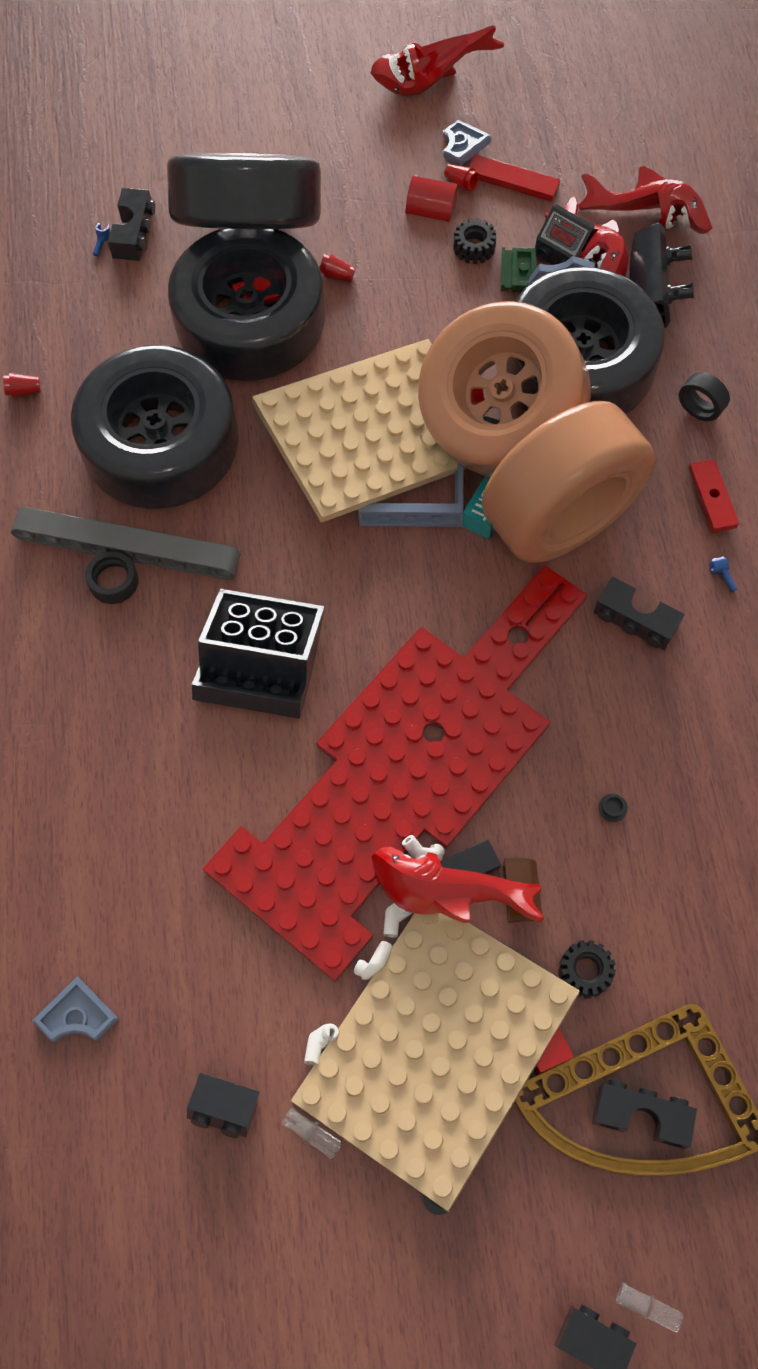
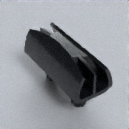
M660 223L635 232L630 256L629 277L631 281L642 288L653 300L662 317L664 328H667L671 321L670 304H672V301L694 299L693 282L674 287L669 284L668 266L673 261L692 260V247L689 244L669 248L666 230Z

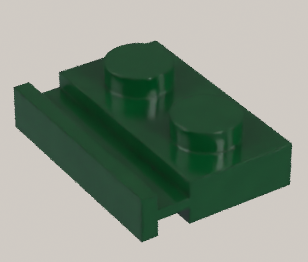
M502 247L501 291L511 289V292H522L528 286V279L536 269V248L512 247V250H505V247Z

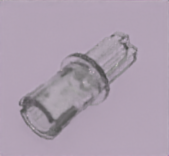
M293 1107L287 1112L286 1116L288 1118H284L281 1125L304 1139L303 1143L305 1145L310 1143L329 1158H334L342 1145L341 1141L319 1127L320 1123L318 1121L313 1123Z
M624 1282L621 1284L616 1296V1304H620L642 1315V1320L644 1321L650 1319L674 1332H678L683 1321L682 1312L656 1300L654 1294L648 1296Z

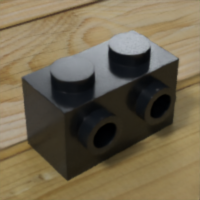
M200 1073L187 1106V1119H190L193 1125L206 1129L211 1126L221 1129L222 1134L231 1138L247 1137L258 1104L260 1091Z
M582 1304L579 1310L570 1307L554 1346L593 1369H627L637 1344L628 1339L630 1331L614 1322L611 1323L610 1327L605 1326L597 1321L600 1314Z

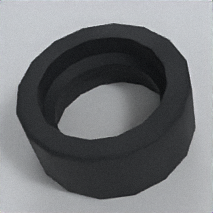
M704 372L691 375L680 388L678 394L683 408L691 416L702 421H714L730 402V394L726 386L715 376ZM696 391H700L701 393L705 394L712 401V403H709L702 399Z
M109 551L95 556L88 563L85 571L86 583L96 599L103 603L116 604L129 599L136 591L139 583L138 573L133 562L121 552ZM118 566L126 570V580L116 588L105 589L97 584L98 575L109 567Z

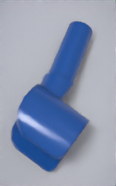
M100 223L95 226L97 243L93 251L95 257H98L102 244L108 241L110 235L109 225H107L106 229L101 230Z
M724 557L713 558L709 563L711 573H721L731 592L737 590L735 583L729 575L728 560Z

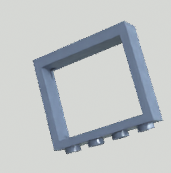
M458 463V470L455 471V504L371 503L358 509L359 526L462 527L463 466Z

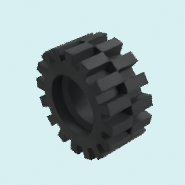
M470 218L468 223L464 220L461 222V225H457L454 232L453 249L455 250V255H459L461 261L465 258V263L468 264L470 260H473V264H477L478 260L484 263L485 258L489 260L491 254L494 255L497 237L496 230H493L494 226L492 224L488 225L486 220L481 223L480 218H477L476 222H473V218ZM469 239H479V240H481V241H483V242L478 243V244H473V243L468 242L467 240H469Z
M581 940L577 944H572L566 950L559 963L561 980L580 991L578 997L585 996L584 998H591V996H599L611 985L616 974V969H614L615 960L610 958L611 952L609 950L605 951L603 949L604 945L601 943L599 945L594 944L595 941L593 940L588 942ZM589 958L597 964L598 975L595 979L584 980L578 976L576 963L580 959Z

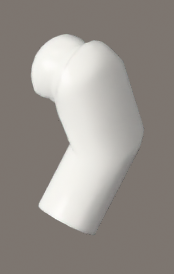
M413 835L406 837L402 842V845L413 858H419V856L431 852L437 854L441 861L445 854L444 848L439 844H433L430 848L422 847Z
M395 903L391 904L385 911L383 936L389 938L398 937L399 922L411 915V912L399 908Z
M381 941L369 963L364 960L357 962L354 974L361 976L362 980L372 978L374 974L385 966L393 946L386 941Z
M325 1024L309 1035L304 1058L305 1064L311 1066L319 1064L321 1050L326 1048L330 1041L338 1038L339 1030L336 1025Z

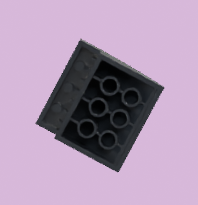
M220 589L198 641L199 668L192 682V700L300 719L316 657L324 606Z

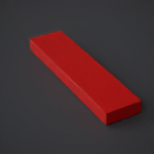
M476 154L468 166L475 168L476 172L479 173V180L551 202L560 185V179Z

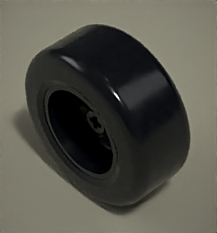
M187 153L173 155L168 160L169 215L172 221L177 224L218 229H294L314 226L320 219L321 168L319 162L313 157L282 154Z
M218 229L196 240L182 253L175 263L169 278V305L176 334L182 348L203 357L224 378L255 381L283 374L307 358L316 347L322 335L325 322L323 279L318 263L308 248L300 241L278 229ZM257 277H262L271 282V285L263 291L256 290L253 287L254 280ZM244 282L245 286L240 287L237 291L233 290V284ZM247 295V297H249V298H251V299H250V300H247L246 298H243V297ZM279 295V301L272 307L264 305V298L266 296ZM225 298L231 299L229 306L217 307Z
M570 267L541 276L522 290L514 302H522L541 308L559 320L569 333L574 332L571 336L589 372L591 384L590 402L606 401L613 403L625 414L640 404L652 386L664 347L662 317L653 300L642 288L628 278L612 271L595 267ZM599 342H606L613 350L600 348ZM593 358L601 359L598 361H590ZM510 359L507 372L517 375L525 366V362L519 359ZM536 377L522 384L523 393L536 394L538 392V380Z
M146 345L124 350L111 356L99 364L84 379L72 404V434L87 472L106 494L127 505L146 509H163L180 506L196 500L213 489L223 479L236 455L238 426L231 392L227 383L210 362L182 348L167 345ZM174 410L182 414L171 417L167 414V411ZM134 419H140L136 427H127ZM187 426L178 436L172 434L175 427ZM138 436L146 440L143 445L129 442V440Z

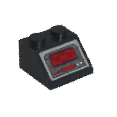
M555 203L536 238V256L551 265L566 262L572 256L579 258L580 253L585 250L594 235L595 225Z

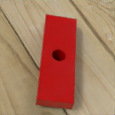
M715 458L690 463L688 469L712 533L737 528L739 521Z

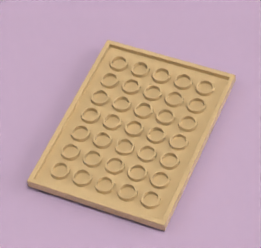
M429 339L252 396L254 408L321 523L363 508L371 503L382 501L452 475L458 470V462L430 434L419 406V375L425 356L432 345Z
M414 913L393 945L385 966L373 975L338 1028V1038L328 1043L319 1058V1064L313 1066L291 1101L449 1212L580 991L470 923L457 921L442 913L431 915Z

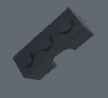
M122 188L117 206L121 221L126 224H112L108 245L112 258L140 261L142 251L146 250V234L150 233L151 230L150 218L151 215L155 214V201L151 199L149 190Z
M612 576L597 600L593 613L597 614L601 620L612 622L621 627L627 634L636 635L644 639L650 646L661 648L665 651L685 614L661 601L658 607L651 613L638 612L631 603L636 588Z
M608 1080V1084L603 1083L599 1086L592 1124L624 1132L628 1130L629 1119L634 1111H643L650 1115L654 1121L655 1133L653 1141L681 1149L691 1148L697 1108L688 1106L689 1101L677 1097H670L669 1101L657 1098V1092L639 1088V1092L627 1090V1084L615 1080Z

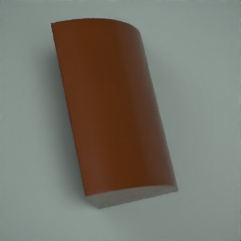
M504 858L502 865L503 879L539 885L537 862L528 858ZM539 893L535 896L533 903L542 914ZM506 904L508 923L533 921Z

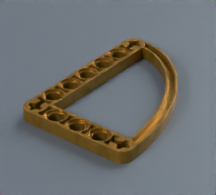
M688 1004L527 1080L523 1089L526 1088L528 1092L538 1089L539 1086L535 1082L540 1080L542 1090L548 1099L543 1100L542 1094L537 1095L532 1099L534 1105L530 1106L527 1101L521 1102L520 1097L523 1095V1090H521L515 1100V1105L524 1120L548 1145L570 1159L589 1167L612 1173L634 1176L686 1174L727 1164L758 1151V1144L756 1145L754 1141L748 1142L746 1138L750 1134L746 1124L739 1127L737 1121L747 1119L751 1115L753 1121L747 1123L752 1131L758 1130V1111L705 1012L695 1004ZM686 1011L690 1015H697L696 1027L692 1023H688L679 1030L677 1022L687 1017ZM665 1023L671 1027L672 1037L670 1040H662L658 1037L656 1033L658 1024ZM639 1036L643 1038L646 1044L643 1053H635L631 1050L629 1046L631 1037ZM685 1039L738 1142L710 1153L670 1160L618 1158L595 1152L564 1137L548 1124L537 1109ZM701 1039H708L712 1042L714 1052L711 1056H704L700 1053L698 1043ZM605 1049L616 1051L619 1057L617 1065L608 1066L603 1062L602 1053ZM578 1062L589 1064L592 1070L590 1078L584 1080L577 1077L575 1065ZM716 1068H724L729 1073L730 1079L727 1085H719L714 1080L713 1073ZM554 1074L559 1075L564 1081V1088L558 1093L552 1092L547 1086L548 1077ZM732 1097H739L743 1100L745 1111L742 1115H736L730 1110L729 1101Z

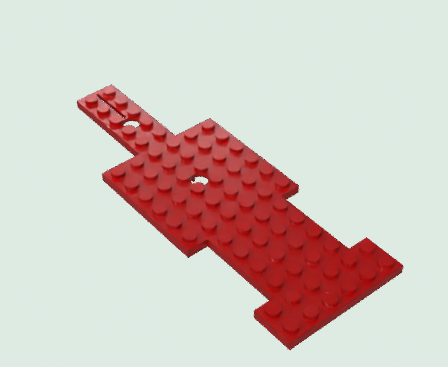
M544 565L464 657L421 626L316 742V746L332 758L335 763L263 843L244 827L240 826L202 868L203 871L332 981L336 982L373 938L371 932L352 918L380 884L371 856L383 847H392L406 854L407 850L402 845L403 840L410 835H413L418 840L423 832L447 849L549 727L550 721L508 690L584 603L588 594ZM513 628H522L527 632L528 640L525 643L513 644L508 639V632ZM429 724H437L439 728H443L445 735L440 741L429 742L423 736L424 728Z

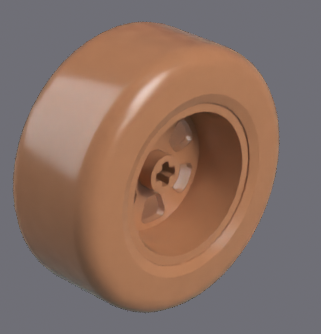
M501 301L481 305L453 320L442 330L430 346L421 367L418 383V400L421 414L432 437L460 465L470 471L491 477L504 457L530 432L555 415L574 406L590 402L591 384L586 363L566 327L543 309L514 301ZM510 359H519L525 362V366L517 375L507 372ZM496 364L498 373L495 377L487 380L481 376L488 368ZM536 377L538 380V392L536 394L523 393L522 384ZM475 388L485 389L486 400L477 405H472V390ZM517 403H523L529 407L523 415L515 420L513 419L511 409ZM493 407L501 410V419L498 424H492L484 420L486 413Z
M592 401L574 406L538 426L504 457L485 487L482 497L483 513L510 551L519 560L528 563H539L556 559L596 537L634 503L651 478L655 467V452L647 439L615 404L606 401Z

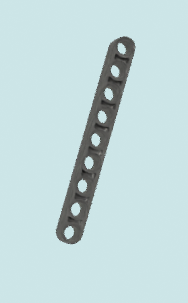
M28 507L19 508L11 528V534L14 537L27 542L94 555L116 551L125 554L135 563L223 580L234 579L241 555L240 551L227 545Z

